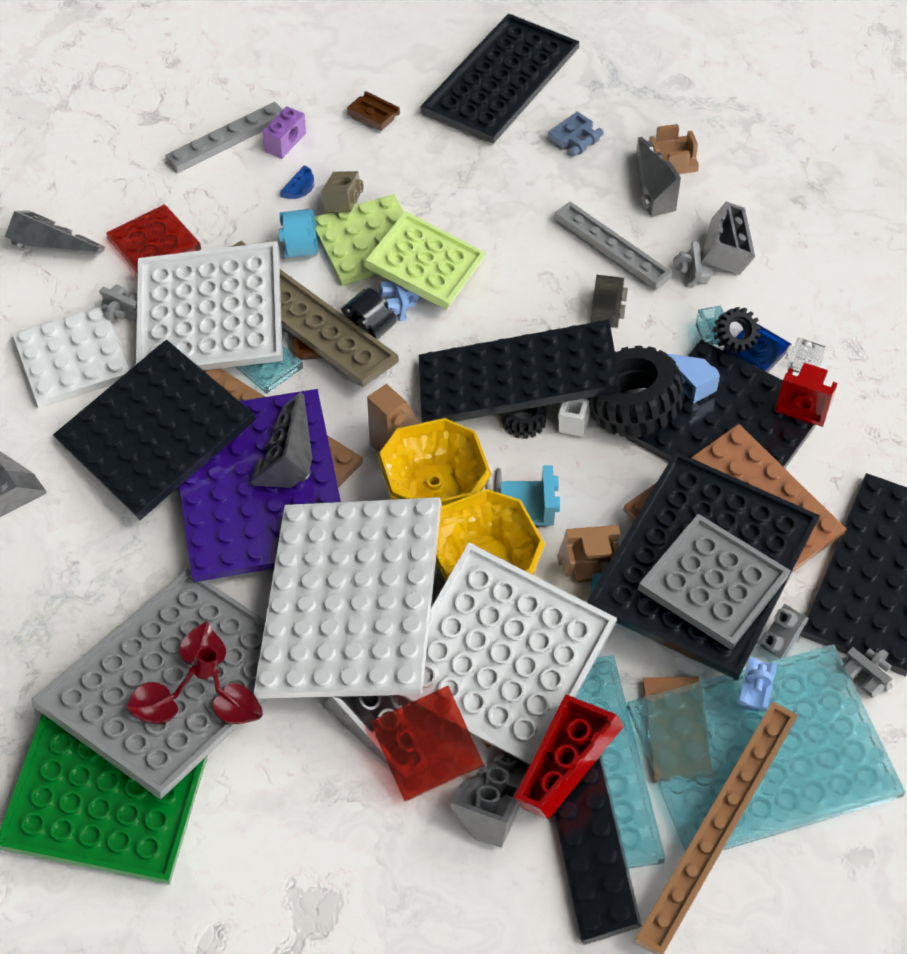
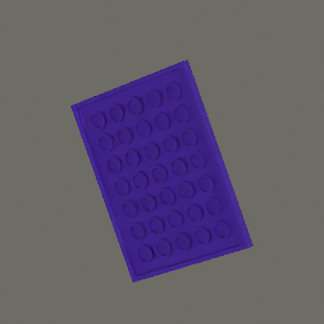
M318 389L240 401L254 413L256 420L179 486L193 583L274 569L285 505L341 502ZM301 392L305 398L312 452L311 473L304 482H298L292 488L254 486L251 483L255 464L258 459H264L267 450L264 448V445L276 432L273 426L282 407Z

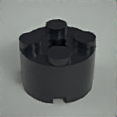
M364 288L341 308L345 317L377 340L397 323L392 308L387 310L383 304L386 300L372 288Z

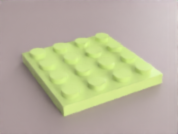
M394 194L354 205L351 212H330L315 217L316 235L342 286L379 275L365 268L364 264L368 256L404 213Z
M405 211L365 260L364 267L447 310L484 260L486 253Z

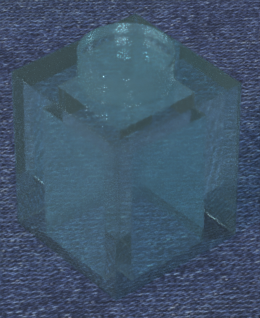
M721 305L699 309L695 326L703 341L711 345H717L720 342L719 339L714 340L713 336L717 332H713V327L717 326L714 324L715 320L719 319L718 317L724 313Z

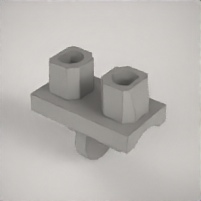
M696 241L691 242V249L688 252H679V255L673 259L674 268L685 273L687 287L691 288L697 282L708 283L712 276L711 268H707V264L701 262L704 250H700L699 242Z
M117 284L111 289L102 287L99 290V293L102 295V310L105 311L107 320L113 322L119 317L137 323V293L128 298L126 297V290Z
M784 604L774 616V622L768 632H765L759 645L783 661L793 644L800 641L801 637H799V634L809 619L787 604Z
M852 647L847 652L848 659L841 668L842 673L852 681L861 672L866 674L869 678L861 687L872 698L882 692L883 689L888 692L893 686L891 684L892 678L879 668L881 667L886 672L891 669L892 666L885 661L888 652L883 649L876 654L873 650L868 649L865 655L872 660L870 661Z

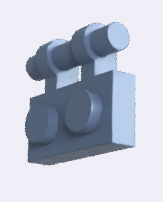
M577 111L548 131L547 138L563 149L568 145L572 146L568 152L571 156H575L576 154L583 153L590 144L594 145L597 143L600 137L604 135V132L601 128L593 130V121Z

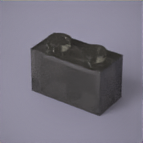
M596 274L590 323L609 319L610 326L618 328L619 319H624L626 305H621V302H626L628 288L623 287V277Z

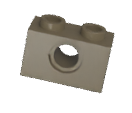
M359 171L332 172L321 191L324 212H351L364 190L363 180L359 177Z

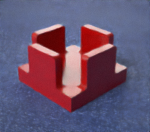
M803 363L798 376L793 375L794 369L789 368L782 381L775 412L823 427L838 383L833 382L831 387L824 385L828 370L808 363Z

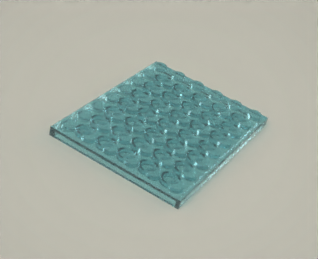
M834 644L768 662L777 664L768 708L773 701L797 714L798 717L722 851L898 799L905 795L906 791ZM743 669L738 681L727 675H721L628 701L627 709L652 771L657 777L658 786L685 852L766 713L761 710L759 712L744 709L743 705L738 704L746 669Z

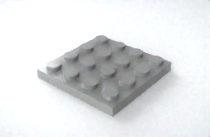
M697 514L639 583L638 590L732 650L789 577L791 570L700 514Z

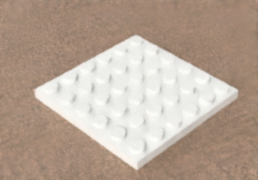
M278 242L138 258L136 364L166 339L202 370L283 361Z
M468 543L431 608L422 695L400 696L530 766L565 694L576 698L611 633L617 618Z

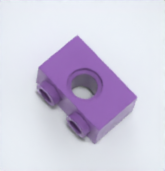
M286 106L262 131L264 151L283 159L306 134L305 113Z

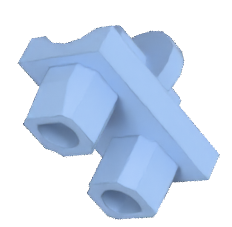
M392 281L380 282L379 294L383 298L391 297L390 299H385L384 306L387 310L392 308L394 313L397 314L399 321H405L407 319L406 309L414 307L420 296Z
M749 656L738 702L739 705H743L744 709L759 712V710L767 711L777 667L776 663L762 662Z

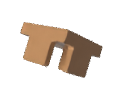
M678 124L657 127L656 139L654 136H650L649 141H647L653 146L654 152H660L663 161L669 160L678 174L698 172L699 163L696 159L698 143L693 131H688L687 136L678 137Z
M610 525L566 529L557 555L559 565H563L565 576H571L574 571L576 582H590L595 573H601L599 562L609 561L610 563L619 548V526Z

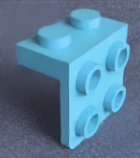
M553 465L542 466L541 481H503L501 483V494L520 499L535 526H554L555 512H560V497H555V491H558L559 481L558 476L553 475Z

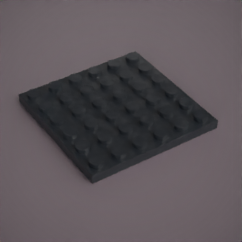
M166 339L56 431L53 436L138 520H141L256 420L253 412Z
M700 340L688 357L705 359L711 366L717 369L720 374L717 391L695 403L684 394L681 411L679 414L677 413L678 416L672 423L668 422L667 427L662 430L657 429L651 435L646 433L642 434L641 437L635 438L633 435H628L625 438L670 461L675 451L690 458L740 424L772 457L786 468L816 425L775 412L782 379Z

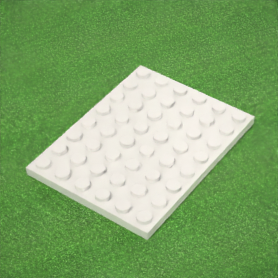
M439 497L285 505L254 687L256 698L422 695L442 505Z

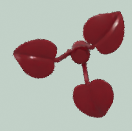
M208 621L190 631L180 644L179 654L181 659L193 666L189 668L187 675L176 691L170 695L169 689L163 684L156 682L144 683L136 688L126 705L127 710L141 721L152 724L168 722L178 713V705L173 700L179 696L190 678L195 674L199 679L213 677L215 691L219 696L213 700L212 707L215 715L223 722L238 725L259 720L263 716L259 701L248 688L237 683H229L225 686L224 690L221 689L218 677L220 672L216 669V666L224 661L227 652L225 644L214 632Z

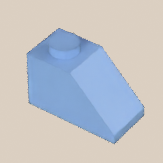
M668 354V356L676 361V365L679 367L683 393L693 403L717 391L720 374L705 359Z

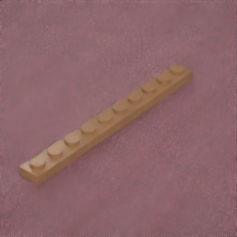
M772 701L635 938L634 942L653 954L665 953L798 717L797 714Z

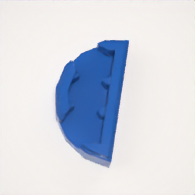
M304 165L280 191V196L286 199H298L309 194L315 186L312 170Z

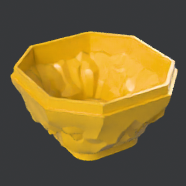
M446 418L397 428L377 456L391 500L439 497L442 507L482 491L492 474L475 431Z
M485 489L441 507L436 565L445 583L468 543L532 575L534 574L545 542L520 499Z

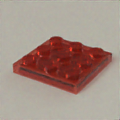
M165 204L106 232L109 242L137 274L138 258L201 250L200 242Z
M449 686L443 687L370 721L404 802H408L485 766Z

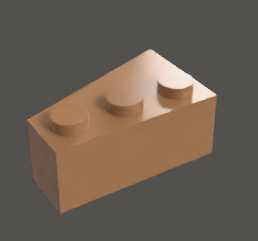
M388 384L367 396L370 445L378 452L382 450L397 428L420 424L407 401Z

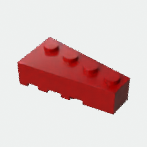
M565 694L514 797L523 809L549 820L623 729L624 726L618 715Z

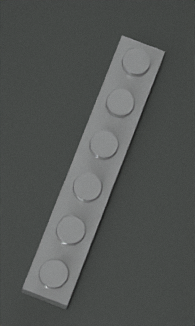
M276 102L266 105L166 154V161L177 173H180L261 133L283 109Z
M571 201L555 212V220L653 289H658L671 279L672 271Z

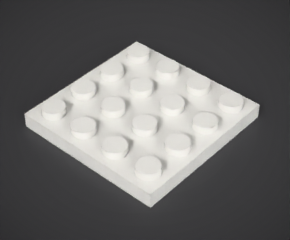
M102 307L12 333L38 408L111 386L130 370L111 320L106 319L105 311L102 310Z

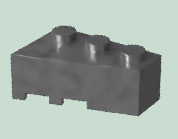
M726 201L711 218L701 262L740 275L755 258V252L745 208Z

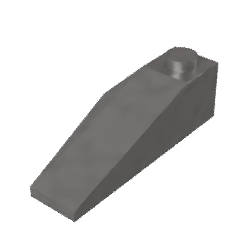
M642 136L638 137L636 159L643 208L647 209L651 217L676 211L681 181L680 175L669 160L663 161L660 152L655 153L653 146Z
M30 210L14 211L5 234L6 238L12 240L11 243L21 248L34 246L94 252L104 251L105 246L79 234L71 235V229L55 225V221Z
M301 392L283 405L273 426L276 432L264 445V448L267 450L264 459H258L255 464L251 483L254 486L292 488L298 482H304L311 473L312 452L305 398Z
M0 451V517L43 496L46 494V490L34 473Z
M395 695L329 697L324 703L344 727L406 782L428 762L414 731L408 725L404 716V709L402 705H399Z
M504 751L499 752L495 760L487 767L482 766L478 770L477 775L471 780L466 779L461 783L450 805L451 809L475 839L502 848L520 805L514 797L530 767L528 764Z

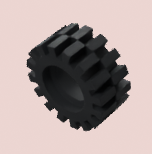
M731 308L718 317L719 319L715 320L714 324L717 326L713 327V332H717V334L713 337L714 340H720L717 343L719 347L725 346L723 348L725 352L730 350L731 354L742 353L758 342L757 338L760 337L761 333L757 331L761 329V325L755 324L759 320L757 317L752 318L754 315L752 311L746 313L747 308ZM732 322H738L744 330L742 339H736L732 336L729 329Z
M547 406L502 413L503 428L505 430L508 429V434L510 435L515 433L516 438L524 435V439H528L529 434L532 438L536 437V432L540 434L542 429H545ZM519 412H528L531 413L533 417L528 419H522L517 417L515 414Z

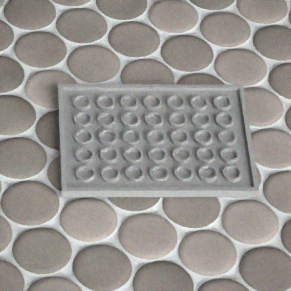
M187 569L31 699L32 706L156 797L162 799L240 724L225 723L215 715L212 704L213 700L219 695L215 691L212 676L208 679H199L194 674L179 696L173 700L178 705L177 715L170 721L161 724L141 721L127 710L126 705L133 692L144 683L156 682L165 685L169 689L170 695L173 694L187 675L189 668L193 666L181 659L179 654L180 644L190 631L208 621L214 632L225 644L227 652L224 661L216 666V669L220 672L218 677L221 689L224 690L225 686L229 683H237L248 688L254 694L266 620L206 580L193 583L191 570ZM257 698V700L259 701L260 705H261L266 699H268V698Z

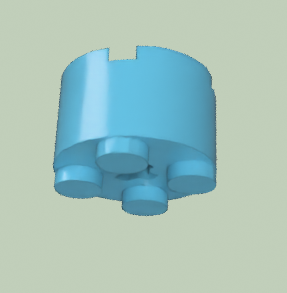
M303 209L280 212V224L283 228H279L280 241L285 242V245H283L285 258L318 254V236L315 231L317 226L313 210Z

